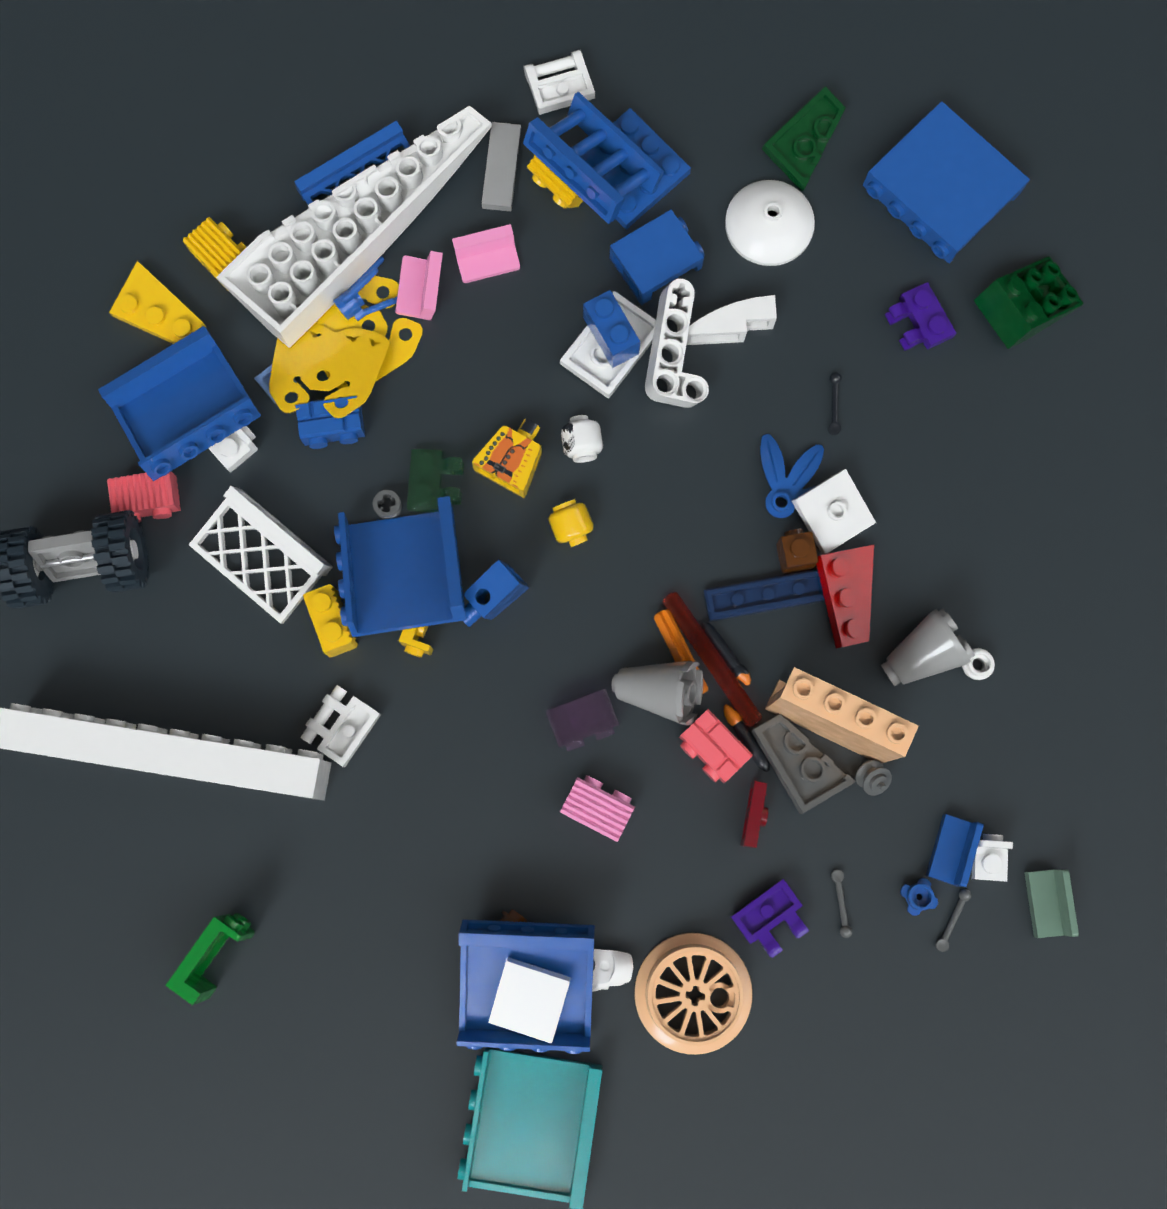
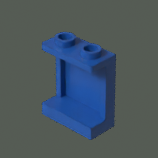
M672 209L610 245L611 261L641 305L652 299L654 291L694 268L697 272L702 269L705 256L699 242H693L688 235V227L681 217L677 218Z

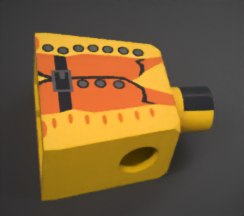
M529 419L523 420L517 432L503 425L473 459L474 471L525 498L542 455L541 445L533 441L540 427Z

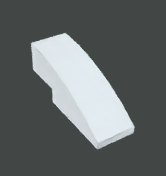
M775 295L738 301L707 314L689 326L686 345L744 342L748 330L773 329L777 319Z

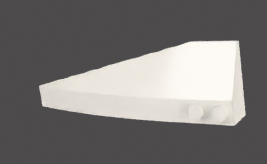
M471 106L466 107L437 125V130L431 134L419 136L413 140L414 144L405 150L393 152L387 156L388 160L379 166L372 165L333 189L332 195L321 201L315 200L308 205L309 209L296 217L291 215L281 221L283 225L271 232L268 229L260 234L216 277L217 280L272 334L290 348L334 304L333 300L347 291L414 221L492 127L491 122Z

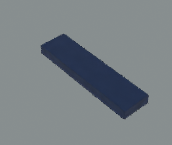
M818 570L703 591L709 622L825 601Z

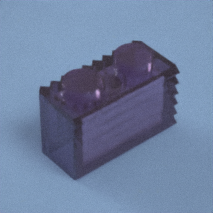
M606 689L546 711L559 749L566 747L567 752L585 746L584 740L596 736L597 741L610 737L615 734L614 728L619 727Z

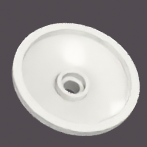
M777 180L757 181L742 188L731 200L725 218L726 234L733 248L745 259L764 266L782 265L801 255L811 241L815 226L814 213L807 198L792 185ZM768 211H775L777 216H770Z

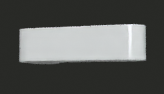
M685 279L672 281L661 292L645 391L647 396L656 402L690 408L707 397L709 386L702 377L682 372L694 301V288ZM677 297L681 298V300L678 303H676ZM667 319L673 320L676 323L677 332H673L667 327ZM662 349L671 352L672 362H667L663 359ZM657 379H662L666 382L667 392H662L658 389ZM687 385H691L695 388V399L687 395Z

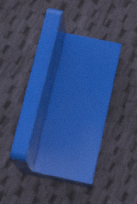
M944 814L926 876L954 886L966 887L984 824L968 822Z

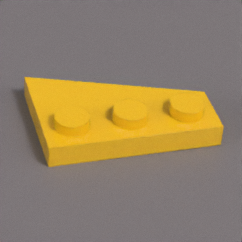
M138 261L109 311L113 317L172 344L205 326L191 310Z

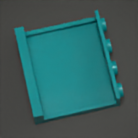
M485 1047L483 1056L477 1055L474 1068V1076L480 1077L478 1090H471L468 1110H473L474 1116L472 1124L466 1123L463 1144L469 1145L467 1159H460L457 1179L463 1180L462 1191L467 1192L468 1187L567 1202L571 1209H583L602 1077V1065Z

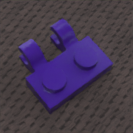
M928 282L901 294L899 297L900 303L889 307L890 312L885 314L890 325L909 317L915 327L903 334L904 337L899 340L904 351L922 342L928 350L952 339L957 334Z
M784 879L731 916V919L748 943L752 944L758 939L770 958L783 951L769 932L783 920L798 939L809 931L796 913L803 905Z

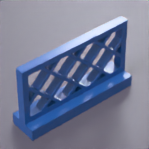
M395 121L295 180L296 189L303 201L309 205L316 196L321 193L332 195L331 187L335 186L336 188L340 186L341 181L346 178H353L357 175L355 174L356 172L360 171L361 173L371 163L382 164L388 160L387 156L393 150L400 146L405 150L410 144L403 135L402 128Z

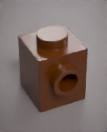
M802 529L786 531L776 544L782 574L810 570L818 563L812 531L803 533Z

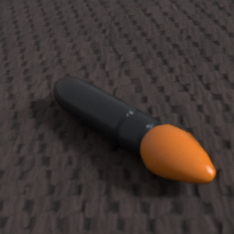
M728 704L724 705L723 712L726 721L733 726L743 745L753 754L752 759L763 771L768 772L770 770L769 761L749 729H747V726L742 722L740 714Z

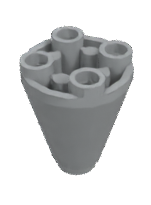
M935 609L930 612L886 658L887 662L881 664L894 686L900 682L907 684L970 663V659L975 656L967 641L963 640L960 635L955 636L954 631L958 627L944 609L940 611Z

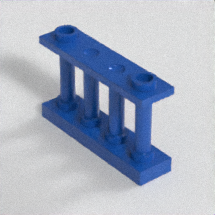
M580 92L574 94L567 117L553 126L548 127L538 117L529 122L523 144L608 224L617 218L626 194L639 185H642L652 194L655 192L664 173L663 169ZM578 125L588 137L569 147L559 136ZM599 145L610 156L592 168L580 156ZM620 164L631 177L613 188L602 176Z

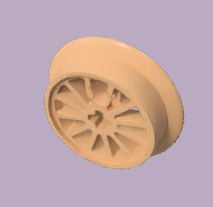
M684 933L662 941L646 956L636 977L635 1004L644 1027L660 1044L679 1053L705 1054L727 1045L742 1030L751 1010L752 984L744 962L728 944L710 935ZM692 955L705 956L698 978L694 976ZM684 956L687 960L689 979L687 980L673 964L675 960ZM715 960L721 965V969L709 980L703 982L710 961ZM666 967H670L682 982L681 986L660 979ZM728 973L731 985H726L717 980ZM660 984L679 993L674 996L656 998V987ZM693 986H697L699 992L703 993L702 997H697L696 1003H692L691 999L686 996V992L692 991ZM716 988L725 989L728 995L727 1001L721 1006H715L710 1001V996ZM681 1001L665 1017L660 1015L657 1007L658 1004ZM686 1008L687 1010L680 1029L676 1030L667 1024ZM702 1010L706 1012L716 1025L714 1029L707 1032L703 1030ZM712 1011L715 1013L729 1011L722 1022H719L712 1013ZM692 1012H695L697 1034L685 1033Z

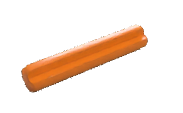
M665 609L656 613L654 620L675 662L695 661L670 610ZM703 678L704 694L708 691V686Z

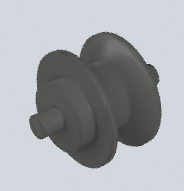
M870 760L859 767L855 779L857 784L863 787V790L868 795L875 796L883 793L889 787L892 775L888 769L884 768L880 761Z

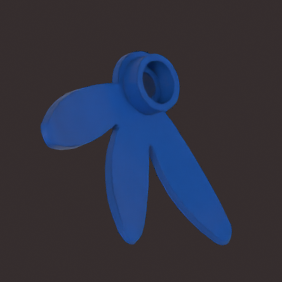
M765 434L761 439V462L767 482L772 489L766 497L765 506L768 513L773 517L786 518L795 510L792 500L814 488L803 489L817 471L822 461L824 448L818 444L807 450L797 460L788 478H786L781 450L775 439L770 434ZM783 497L786 499L787 505L782 508L778 507L775 500Z

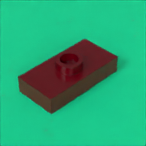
M751 782L740 846L757 848L760 826L765 827L768 818V808L764 807L768 783Z

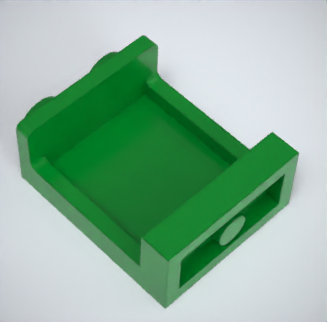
M238 913L213 917L165 986L191 1005L210 999L218 987L204 978L203 974L229 937L237 942L253 937L256 932L250 928L252 923Z

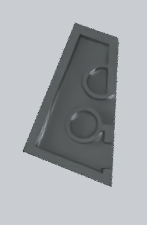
M781 714L751 731L800 814L805 813L856 782L850 775L842 772L826 754L823 755L809 742V739Z

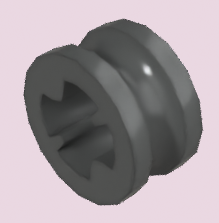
M382 490L375 495L373 508L382 519L396 518L402 511V502L399 496L392 490ZM386 498H390L392 503L396 501L395 506H391L389 512H385L383 507L379 508L380 504L385 503Z

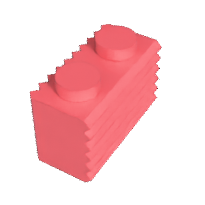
M171 471L155 481L147 473L107 479L111 513L126 510L133 511L139 523L141 522V517L153 516L154 519H166L172 517V512L181 511L177 477Z

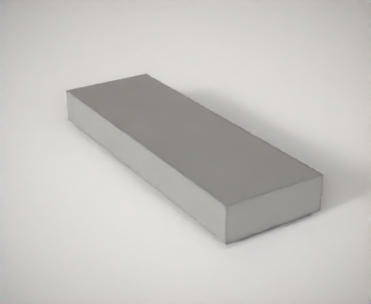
M492 122L481 205L482 209L511 212L521 125Z

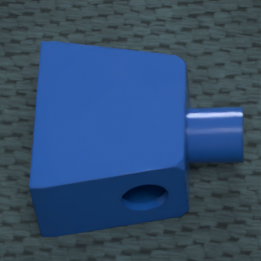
M498 560L463 594L469 601L465 606L467 620L463 622L470 627L480 617L489 620L494 619L530 587L509 564ZM490 593V601L486 604L485 596Z

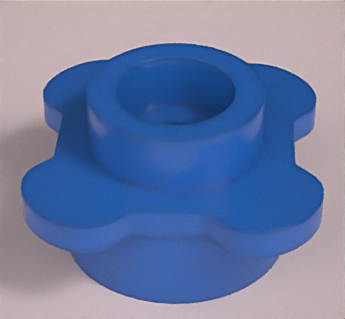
M920 878L913 885L905 884L900 889L901 896L905 897L908 904L907 911L911 915L917 916L922 910L935 909L938 905V899L930 888L931 882L926 878ZM917 894L922 895V898L920 900L916 898Z

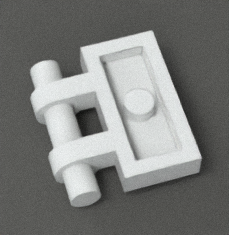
M336 685L330 695L326 694L322 700L324 704L315 717H310L305 724L307 728L300 738L311 744L317 734L324 739L317 750L342 767H346L381 714L354 696L347 706L343 705L340 701L347 691ZM335 710L341 715L329 730L324 724Z

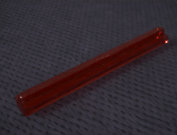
M672 592L663 599V604L670 610L674 620L736 711L740 714L748 727H752L760 722L762 715L679 594Z

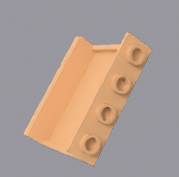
M795 667L787 683L781 680L777 682L765 710L776 715L781 714L788 721L870 760H878L881 763L905 757L919 727L906 719Z

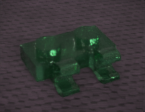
M412 449L407 498L408 511L438 512L437 498L450 496L452 505H461L462 492H460V488L446 487L441 489L442 474L464 475V462H462V458L448 457L443 459L444 453L442 450Z

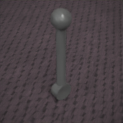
M836 869L831 872V879L836 884L842 923L840 934L844 938H849L852 935V928L848 926L842 888L844 873Z
M966 888L960 890V899L942 938L937 939L935 942L937 950L945 952L949 949L948 939L965 902L971 899L972 894L970 890Z

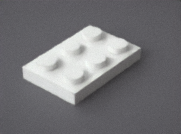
M615 291L613 292L614 297L640 340L639 355L612 368L587 325L560 360V365L608 399L652 344L656 323L654 318Z

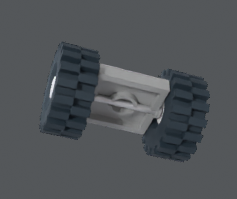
M130 510L96 515L95 520L92 522L94 528H91V531L81 530L73 534L42 537V534L37 532V528L32 526L0 531V590L2 592V600L6 601V605L9 608L12 607V609L48 604L54 592L52 587L54 582L101 575V581L110 593L145 588L148 584V568L150 566L147 560L148 549L145 547L146 539L142 535L143 529L141 525H138L139 520L137 516H134V512Z

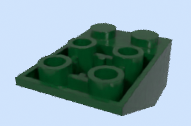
M1050 256L996 279L973 300L1007 349L1028 340L1084 304L1079 298L1076 289L1068 283L1061 273L1060 267L1053 262Z

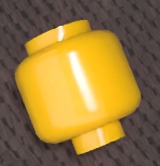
M573 499L552 508L553 513L550 514L548 519L557 542H569L570 546L573 547L588 541L586 534L592 532L594 525L584 503H576V500Z

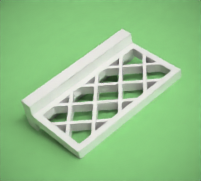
M230 486L223 495L226 499L189 543V546L279 623L284 624L304 599L303 594L310 592L322 576H326L333 566L242 489ZM229 508L238 514L239 527L224 528L223 516ZM245 520L250 524V526H245ZM256 529L261 533L262 546L247 548L245 530ZM239 531L240 549L226 550L224 533ZM218 533L219 551L209 552L201 546V543L209 534ZM267 539H268L270 542H272L274 545H269V546H268V541H267ZM280 549L284 553L285 566L270 567L268 550ZM262 551L263 568L249 570L247 552ZM241 553V571H231L227 568L226 554ZM220 555V561L214 556ZM290 559H292L297 565H291ZM302 568L311 576L303 586L293 587L291 569ZM285 570L287 588L271 589L270 572ZM264 572L265 590L254 591L250 587L249 574ZM237 575H243V581ZM293 591H298V593L295 596H293ZM287 592L288 605L280 613L273 607L272 593ZM266 594V600L260 595Z

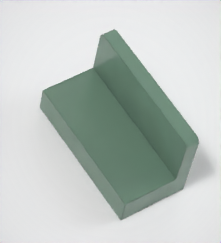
M1050 869L1024 872L1034 937L1079 936L1069 870Z

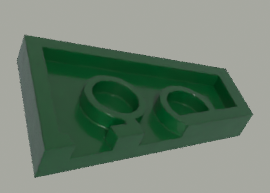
M826 86L762 147V150L801 191L805 189L814 168L818 164L829 139L846 109Z

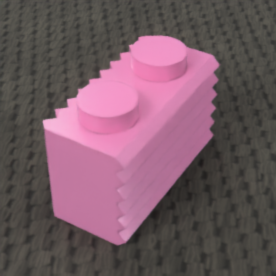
M586 775L584 780L577 777L560 813L618 842L635 808L629 804L632 798L617 790H614L612 795L601 790L603 783Z

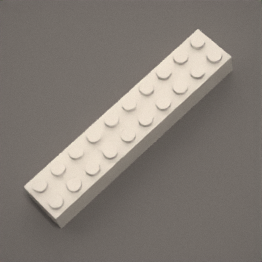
M11 703L10 709L0 708L1 749L325 801L331 762L323 760L324 754H319L318 752L298 749V754L293 755L292 749L266 744V749L262 750L261 744L240 739H234L233 745H230V739L202 734V738L199 740L198 734L177 729H170L168 735L167 729L146 724H138L136 730V724L126 723L125 721L106 719L105 723V719L95 718L94 716L76 713L73 715L63 713L62 711L45 708L37 709Z

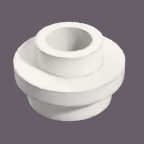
M972 649L975 656L970 659V663L962 666L963 671L971 679L983 680L994 671V659L984 649ZM974 659L981 661V670H976L973 667Z

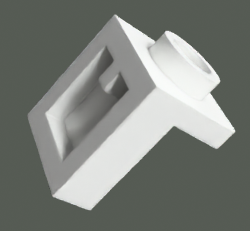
M247 426L242 427L221 442L208 448L230 473L258 450L252 442L256 436Z
M983 834V840L979 841L973 862L971 879L1007 882L1008 849H1013V842H1003V835Z

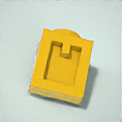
M428 626L402 630L399 642L402 646H405L404 652L422 658L423 653L432 655L433 648L430 645L417 641L419 637L423 638L425 636Z

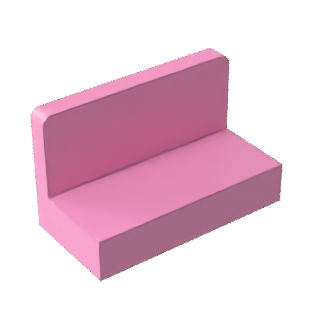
M511 224L452 239L463 283L520 269Z
M430 251L427 260L403 256L396 314L425 320L432 319L436 311L443 253Z

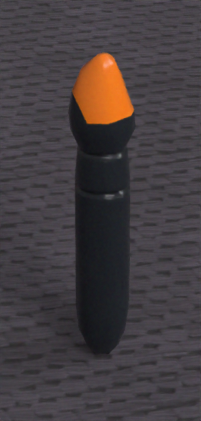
M703 622V633L728 667L732 669L735 678L746 686L750 685L751 677L747 668L740 664L718 631L708 622Z

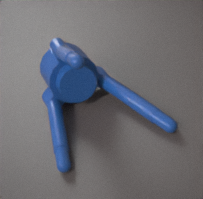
M380 256L347 291L333 300L347 320L354 316L359 321L366 315L396 304L397 297L365 309L361 308L365 302L358 292L378 273L379 270L377 268L384 262V257Z

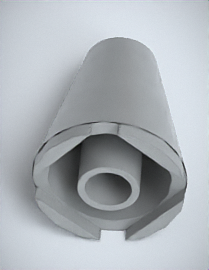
M695 661L621 668L618 674L613 676L612 691L615 692L617 699L676 723L691 725L697 717V714L692 713L694 705H701L703 673L702 670L696 669L700 664Z

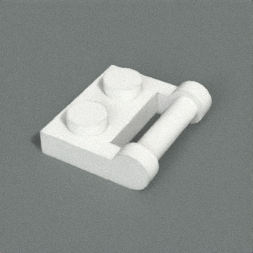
M580 50L573 51L570 56L536 66H533V64L524 66L525 76L539 115L571 106L574 94L580 92L588 101L595 99V91ZM573 67L575 68V70L538 80V78L542 76L553 74Z

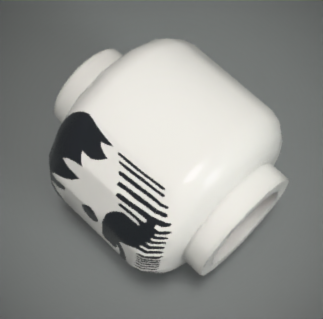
M578 415L571 417L570 423L563 426L561 437L565 455L573 458V461L576 463L595 460L597 454L603 449L599 423L589 420L587 415Z

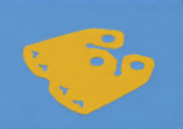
M374 276L358 294L362 299H366L367 302L375 305L397 297L399 284L393 279ZM381 286L389 289V295L384 299L379 298L376 294L377 289ZM335 303L314 323L324 325L336 333L348 328L362 329L363 322L371 320L375 323L373 331L386 337L388 325L380 311L366 315L359 321L354 316L347 320ZM365 305V306H361L362 309H365V308L369 307V306H366V305ZM399 318L393 323L389 338L390 345L376 381L403 365L413 356L423 331L419 323L407 318ZM404 328H408L412 332L411 339L407 341L399 338V332ZM311 332L313 338L318 337L317 334ZM348 336L347 338L354 342L359 336L355 338ZM372 339L369 340L371 346L380 344V342H374ZM324 370L325 374H326L327 377L329 378V377H330V373H329L328 371ZM343 382V384L338 386L337 388L341 389L343 387H348L347 382Z
M313 324L290 348L277 338L269 381V392L281 411L292 413L299 409H296L295 405L308 403L310 399L309 394L299 383L293 381L295 377L299 376L301 381L310 390L330 391L342 385L343 382L348 381L350 382L348 387H343L326 396L324 400L357 396V398L348 399V405L344 408H337L335 402L323 404L324 408L334 418L345 417L364 404L371 394L390 341L383 335L366 329L348 328L335 333L328 327ZM311 332H313V333H315V334H322V335H321V336H318V337H316V338H313V335L311 334ZM351 336L355 338L359 336V338H357L354 342H352L347 337ZM372 339L374 342H380V344L371 346L369 340ZM322 370L330 373V377L326 381H319L317 379V374ZM290 392L298 394V399L294 403H287L285 401V396Z

